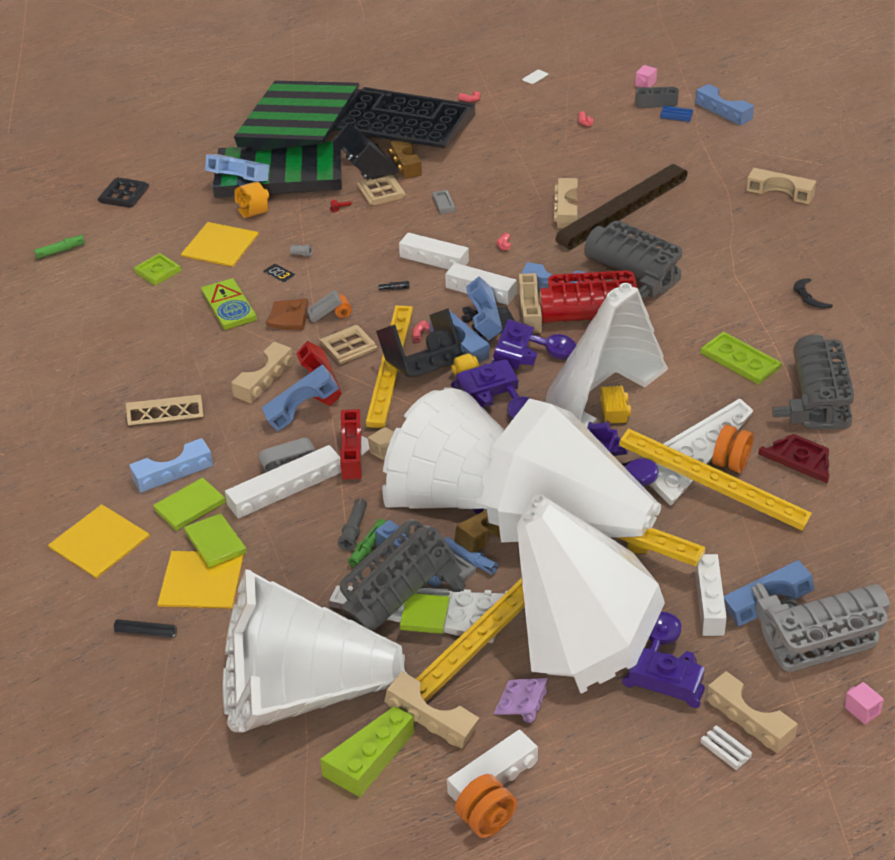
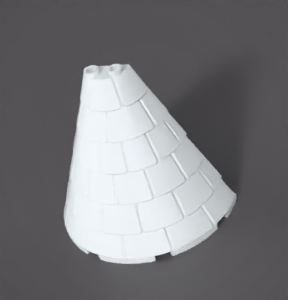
M622 283L620 287L611 290L607 294L597 314L588 325L585 333L578 341L547 392L546 403L572 412L586 428L589 422H592V424L597 423L595 417L584 412L589 392L612 374L617 372L645 388L668 370L638 288L632 287L629 283Z
M447 387L441 391L433 390L422 396L409 408L404 415L406 418L401 428L395 429L390 440L383 466V472L387 474L386 484L382 485L385 507H409V509L458 507V509H487L486 506L476 504V500L484 489V485L481 482L485 468L489 469L492 461V456H489L491 447L504 432V429L468 393Z
M245 570L238 588V593H240L238 602L233 605L225 646V654L228 657L226 668L223 669L222 681L224 714L228 715L227 725L233 732L243 733L262 725H269L288 717H295L373 691L377 692L387 689L401 671L405 672V655L402 654L401 645L352 620H348L326 607L322 608L273 581L269 582L251 570Z

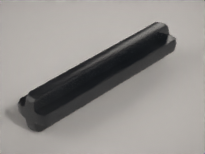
M121 619L115 620L114 631L121 633L174 638L177 633L176 625Z

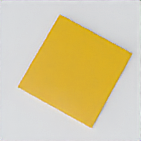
M207 222L181 253V256L234 267L259 235V232Z
M101 504L48 544V547L97 579L150 537V534Z
M171 551L157 604L158 607L232 609L244 554L209 568L198 551Z

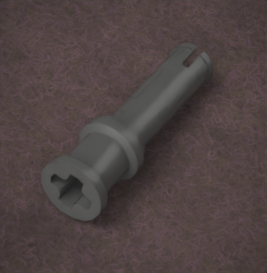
M360 499L355 500L348 523L342 528L343 534L338 539V546L343 550L351 551L356 546L355 540L360 535L359 525L367 507V502L364 499H361L360 504Z

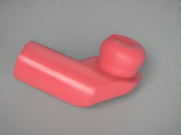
M473 91L472 96L460 93L458 100L468 103L480 100L481 93Z
M583 111L578 113V122L586 127L592 125L594 122L593 118H590V116L586 117Z
M503 233L496 242L502 251L509 250L511 246L510 242L507 243L510 239L508 233Z
M425 320L420 321L412 329V340L415 343L421 341L422 331L427 332L430 329V324Z

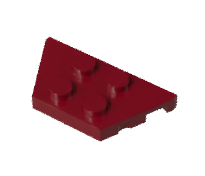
M791 434L784 439L774 441L773 446L768 448L762 446L759 448L758 455L824 483L829 482V448Z

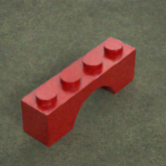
M306 341L296 353L300 364L310 373L323 364L332 374L338 385L324 349ZM339 387L337 391L325 399L320 397L314 398L331 407L339 399L342 392Z
M360 409L341 410L342 449L340 463L342 480L362 479V426Z

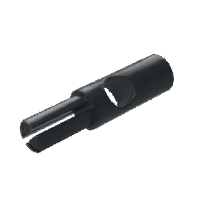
M409 281L390 282L388 284H379L378 286L379 290L410 288Z

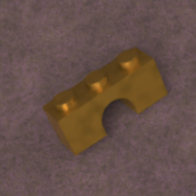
M397 140L391 141L388 153L390 158H393V162L400 168L398 173H401L404 179L421 176V161L417 154L413 155L411 143Z
M485 510L456 526L454 542L473 553L486 547L488 533L500 538V529L498 525L488 522V513Z

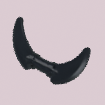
M810 278L800 279L795 282L794 291L803 297V302L817 308L833 307L832 304L823 303L812 298L811 294L806 291L805 285L811 282Z

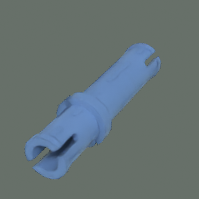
M450 537L444 539L454 554L468 561L476 568L488 572L490 575L496 573L498 568L494 566L498 567V563L485 557L482 552L471 553L455 543Z

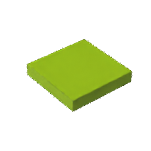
M161 253L134 267L136 274L154 286L182 271L180 265Z
M414 594L405 602L400 621V630L443 634L450 597Z

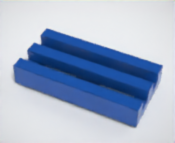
M663 106L660 118L690 122L693 109Z

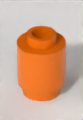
M339 294L342 304L333 310L337 317L346 318L351 314L352 307L347 298Z

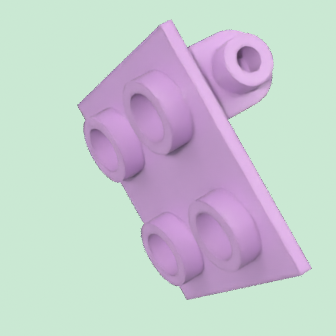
M548 679L508 680L494 715L521 714L524 722L531 723L536 719V711L540 709V705L543 702L542 699L547 693L545 685Z

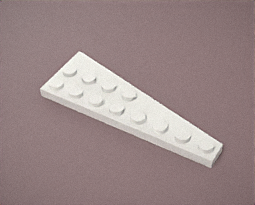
M738 399L665 442L664 445L708 465L712 461L714 447L723 426L728 424L737 427V430H739L750 418L753 410L741 399ZM656 463L659 477L649 486L671 506L694 480Z
M336 586L329 600L330 607L341 609L340 607L347 599L341 593L340 586ZM348 586L347 590L352 591V586ZM420 588L415 593L450 597L444 633L461 636L504 595V593H491V590H485V593H471V590L466 589L461 592L448 591V589ZM405 603L387 620L400 622ZM493 637L488 643H493L495 637Z

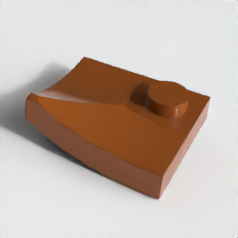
M307 298L275 301L272 311L266 320L267 326L285 330H304L309 304Z

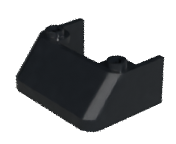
M349 123L343 127L332 141L347 154L345 157L362 171L361 175L367 180L393 175L400 169L377 145Z
M449 308L429 315L434 332L426 337L428 349L405 356L395 324L377 330L376 333L385 360L409 378L452 365L454 358L463 355Z

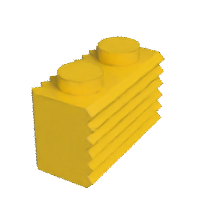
M617 385L616 387L602 386L600 388V403L604 423L609 421V424L627 423L628 416H631V406L627 405L628 392H624L622 385Z

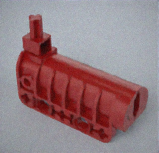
M624 270L554 274L549 276L548 288H540L539 305L541 307L542 323L593 320L611 290L620 287L622 283H629L632 287L637 288L634 273Z

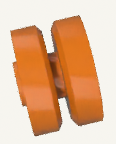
M725 424L719 433L714 447L712 464L722 468L728 465L729 470L741 473L752 451L754 433L744 429L738 433L737 427Z
M484 774L471 781L463 789L457 798L455 812L465 823H469V827L480 838H487L497 833L509 822L515 813L517 799L506 788H503V785L492 774Z

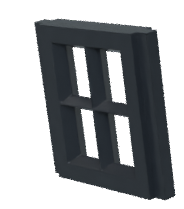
M117 177L98 197V201L130 208L134 206L148 189L149 184L144 181ZM120 185L126 186L123 190L117 189ZM130 187L136 188L135 191L128 190L130 189ZM115 193L119 195L117 196V198L111 197L112 194ZM124 195L130 196L127 200L121 199Z

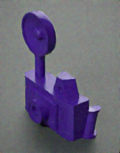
M508 319L491 363L508 360L512 368L516 370L519 369L520 364L534 365L537 353L527 348L530 341L546 346L547 352L552 357L562 360L568 359L576 347V343L570 337L562 334L551 335L548 339L533 335L534 327Z
M500 360L460 372L456 375V380L451 383L452 388L468 393L482 408L493 405V396L508 392L512 398L507 408L508 417L511 421L529 399V397H519L515 389H518L519 380L508 360Z
M609 421L606 423H588L587 429L613 456L628 454L629 450L619 446L621 438L618 437V430L610 429ZM638 458L624 466L642 486L652 484L659 477L658 466L650 459Z
M661 611L649 636V640L652 641L649 649L643 648L637 664L622 679V683L626 687L632 688L636 685L687 701L690 707L699 708L701 704L700 699L705 690L702 684L705 668L697 664V659L692 652L686 651L679 658L672 654L657 652L660 645L675 642L680 637L682 628L680 620L675 615Z

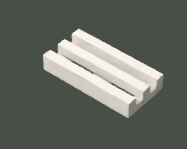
M717 725L713 727V731L707 732V736L701 738L700 743L735 770H738L752 757V752ZM711 740H713V741L716 742L718 745H720V746L722 747V749H721L719 746H717L715 743H713ZM729 753L733 755L735 758H737L739 761L730 756Z

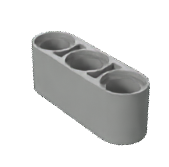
M301 438L262 450L258 458L266 473L312 453L316 449L309 438Z

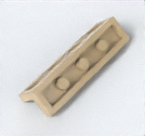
M202 395L126 403L128 426L203 418ZM198 405L199 407L198 414H190L186 411L188 406ZM179 407L181 409L177 416H171L167 413L170 408ZM160 409L163 412L159 418L153 419L148 415L151 410ZM132 412H142L144 414L140 420L132 421Z

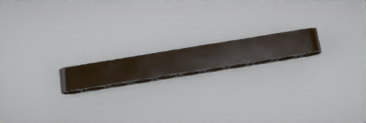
M675 164L669 165L561 229L556 235V243L568 250L574 249L587 240L594 228L598 226L606 228L612 222L622 220L683 183L687 178L688 171Z

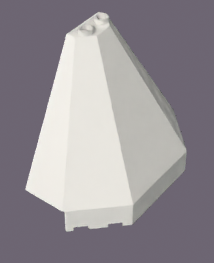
M530 398L491 447L489 456H492L490 468H485L481 482L484 485V489L476 500V504L487 507L488 522L499 526L501 542H518L517 523L534 495H544L550 501L609 538L643 536L645 531L650 529L654 517L658 516L661 511V504L650 495L572 412L553 404Z
M534 495L517 523L531 672L574 677L582 694L587 691L588 686L596 682L601 684L615 677V672L625 667L630 669L637 664L665 602L659 584L633 552L550 501L544 495Z

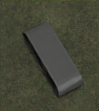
M676 87L638 88L635 91V106L640 108L677 106L679 89Z

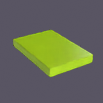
M202 477L154 504L153 508L155 512L177 531L226 503V500L222 494Z
M221 513L184 527L185 534L209 568L247 553L246 547Z

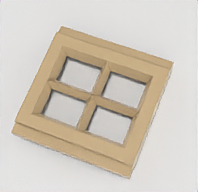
M393 175L374 180L371 178L369 180L365 179L357 183V187L369 205L374 206L402 199L406 196V193ZM385 182H388V184H389V185L383 186V187H381V186L379 185V184L385 183ZM377 185L378 188L369 189L368 186ZM393 190L394 193L386 195L384 191ZM380 192L383 194V196L374 197L373 195Z
M358 325L319 339L321 346L340 365L378 350L376 343ZM354 335L359 336V338H356L349 342L346 340L347 338L352 337ZM339 341L344 342V344L334 348L331 346ZM363 341L366 344L356 349H354L353 345H356ZM348 347L351 349V351H348L341 355H339L338 353L339 351L344 350Z

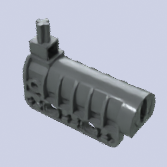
M614 221L606 228L601 226L594 228L586 240L584 253L587 258L600 262L616 271L626 270L634 273L635 279L640 281L639 293L642 300L647 295L652 298L657 293L663 295L681 279V270L676 266L682 257L681 247L622 221Z
M821 335L802 337L795 343L793 348L802 399L789 400V406L772 407L773 418L790 417L791 423L803 422L810 429H845L850 427L852 424L850 404L854 401V391L842 342L835 339L824 340Z
M410 519L404 522L342 579L340 591L347 601L340 608L349 620L374 632L434 575L441 581L450 584L455 592L464 591L466 585L458 575L462 570L456 563L457 560L453 551L438 530L432 526H422L420 522ZM411 526H416L414 528V533H409L411 531ZM400 538L402 544L397 549H394V541ZM380 554H383V555H384V556H383V559H384L383 562L379 561V559H380L379 555H380ZM366 567H370L371 573L363 578L362 571ZM349 582L353 584L352 591L347 590Z

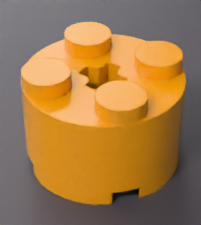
M258 181L241 185L235 189V202L239 203L240 208H238V211L244 218L268 212L267 199L269 198V193L267 189H263Z

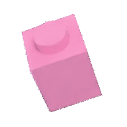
M646 65L642 66L636 72L635 86L641 88L651 87L656 82L657 69Z
M862 682L847 691L844 707L865 725L881 714L884 698Z

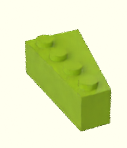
M395 706L322 757L320 759L322 776L361 797L414 734L413 716Z

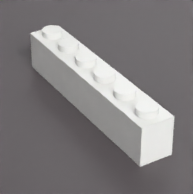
M330 445L225 490L227 505L238 519L341 473L340 456Z

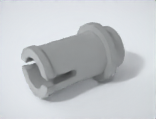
M292 244L290 247L292 255H303L307 258L313 252L312 246H309V244L305 246Z

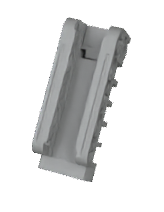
M757 583L751 587L757 600L755 611L762 621L761 628L764 638L778 665L786 672L797 671L875 647L879 641L878 631L885 626L887 612L891 605L887 594L878 584H871L789 608L787 603L781 605L777 595L769 596L763 584ZM865 635L873 637L872 641L868 638L864 639ZM850 639L854 642L855 646L849 647L843 641ZM828 646L829 649L834 648L833 652L825 650V647ZM811 651L815 654V657L807 658L804 652ZM785 659L794 660L793 664L785 662Z

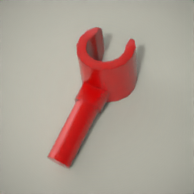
M332 200L330 202V210L333 213L338 212L339 207L349 206L351 201L338 203L337 200Z

